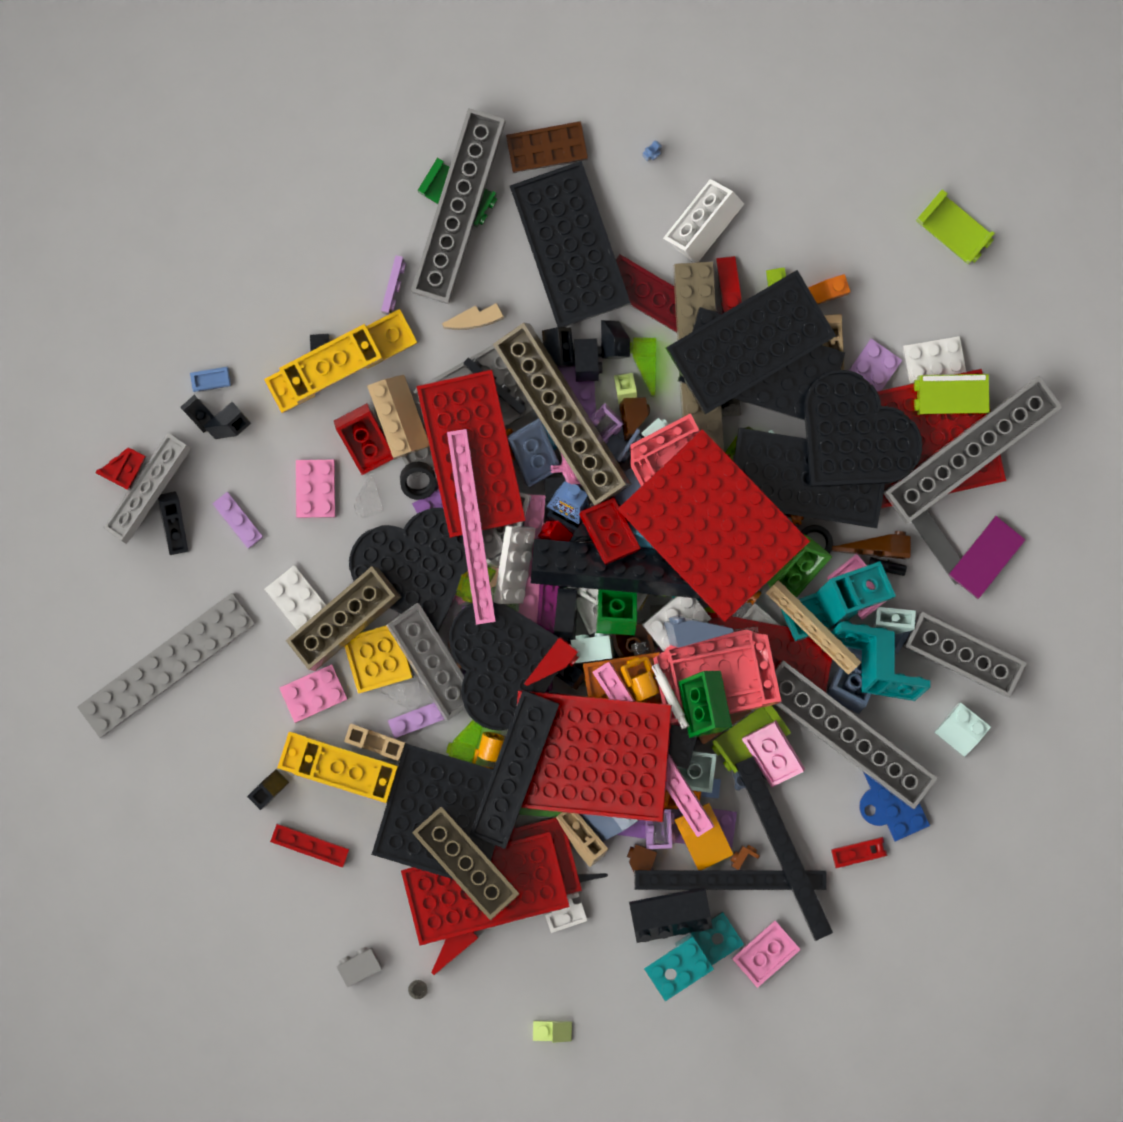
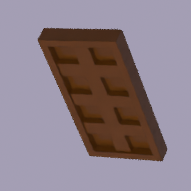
M581 121L506 135L513 173L588 160Z

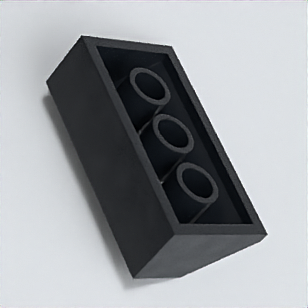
M705 887L629 902L637 943L713 929Z

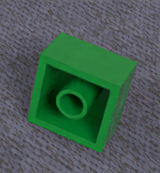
M598 589L596 633L635 635L637 593Z

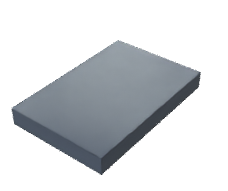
M540 419L507 436L508 444L528 487L553 474L551 473V465H560Z

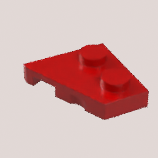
M128 447L119 456L110 460L108 464L96 470L95 473L129 490L146 456Z

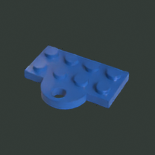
M863 772L870 787L862 795L859 803V810L865 821L875 826L887 824L894 842L930 826L920 803L915 809H911ZM868 805L875 807V813L872 816L865 814V807Z

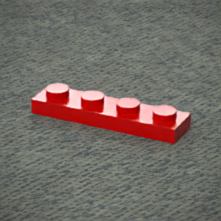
M276 824L270 841L271 843L342 868L349 849L280 824Z

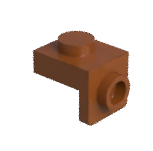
M747 845V847L741 846L739 851H735L731 856V866L739 870L748 854L759 859L760 855L756 854L758 850L750 845Z

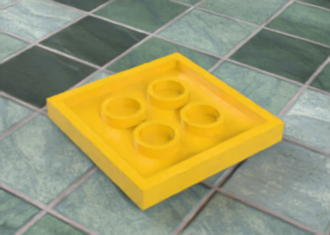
M386 625L359 633L344 646L358 694L414 678L409 661Z

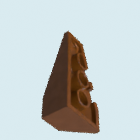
M895 531L894 534L832 546L831 551L907 560L911 556V536H907L906 532Z
M646 620L637 622L635 635L611 634L615 651L620 658L656 653L653 639L642 625Z

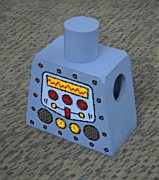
M563 482L554 493L547 507L579 524L582 520L579 513L588 509V495L578 485Z

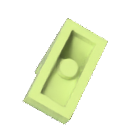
M633 373L614 375L618 404L624 398H637Z
M533 1021V1041H552V1043L571 1041L572 1021Z

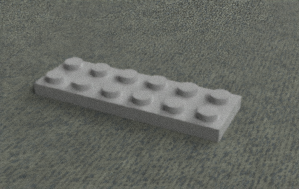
M167 433L104 526V529L127 544L192 448Z
M416 603L386 626L444 719L449 720L464 709L461 695L464 675L419 603Z

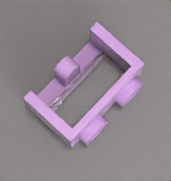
M606 403L590 417L605 443L608 442V438L612 434L615 435L622 429V419Z
M664 809L663 822L645 820L647 849L672 848V844H675V834L671 830V825L674 824V813H671V809Z

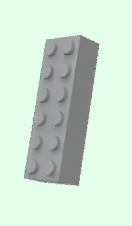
M924 612L919 613L915 629L910 632L903 646L1007 698H1010L1026 665V662Z

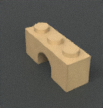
M352 723L344 742L376 752L400 761L406 743Z

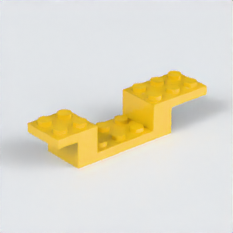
M398 309L367 326L363 324L279 368V372L264 380L281 413H284L315 397V393L365 367L369 369L416 345L417 341L401 310Z
M289 731L277 768L303 778L387 803L398 765L367 757Z

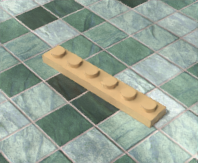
M779 580L766 592L848 675L861 663Z

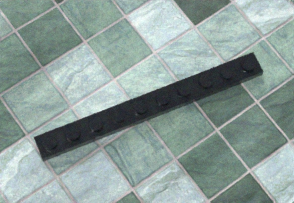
M752 756L736 763L735 767L814 941L832 934L833 931L754 757Z
M634 870V890H692L703 887L706 890H791L783 870ZM805 870L814 890H827L826 871Z

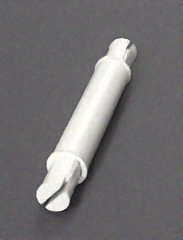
M655 664L651 667L656 675L655 679L668 704L672 705L675 719L678 720L681 728L685 729L689 727L685 714L665 673L662 672L659 664Z

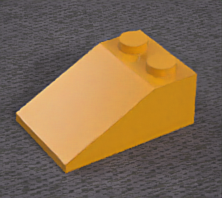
M709 803L702 805V807L714 824V827L699 837L695 835L683 815L674 819L698 870H703L733 855Z

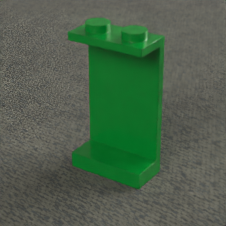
M437 158L418 188V193L438 204L450 167L444 164V161ZM486 188L476 220L473 223L476 228L479 224H484L488 217L486 212L489 208L493 209L498 200L496 192H491Z

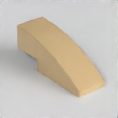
M497 303L480 312L474 306L442 323L444 329L469 330L494 324L504 319V316Z

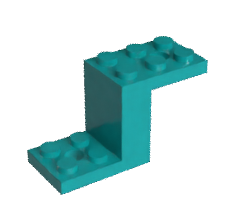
M881 561L831 578L816 593L799 600L830 630L835 628L840 622L849 621L860 610L891 600L896 595ZM867 581L874 584V590L867 588ZM781 609L795 642L810 637Z
M849 621L840 622L831 631L845 647L862 650L863 693L916 701L931 688V680H926L919 676L908 677L902 673L895 674V631H889L886 628H872L865 624L855 625Z
M724 912L711 919L713 929L689 933L675 943L676 947L644 968L665 1002L713 971L712 965L744 945ZM715 933H720L723 936V941L720 944H715L712 941V936ZM668 969L676 971V977L672 980L665 977V972Z

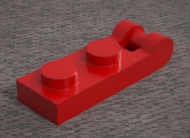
M878 837L831 849L835 868L888 856L887 850H884L883 846L884 838ZM875 845L877 852L872 853L870 846Z

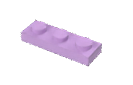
M395 256L381 309L382 313L388 315L391 310L394 311L397 301L394 299L395 292L399 293L401 281H399L400 273L404 274L406 268L404 258L401 256Z
M228 492L212 503L248 549L263 538L262 534Z
M435 703L390 719L388 723L395 739L444 720V717Z

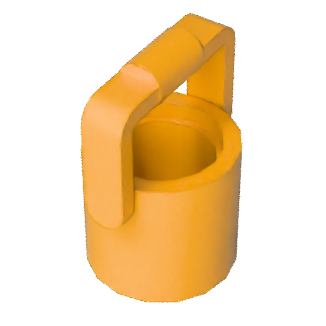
M646 656L629 660L626 665L621 667L625 682L628 687H631L636 701L647 699L659 693L653 677L655 675ZM643 662L647 672L631 678L627 668H633Z
M483 732L479 749H475L472 763L476 764L477 756L487 761L496 762L505 736L495 732Z

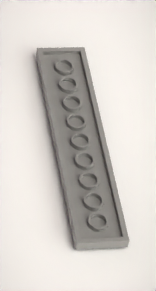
M231 593L77 708L99 738H101L255 623L235 595Z

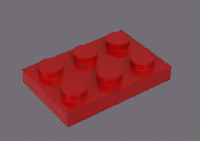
M615 498L579 513L605 565L640 550V546L625 517L617 510L619 506Z

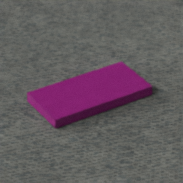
M994 516L948 576L976 599H979L1024 543L1025 539L1000 518Z

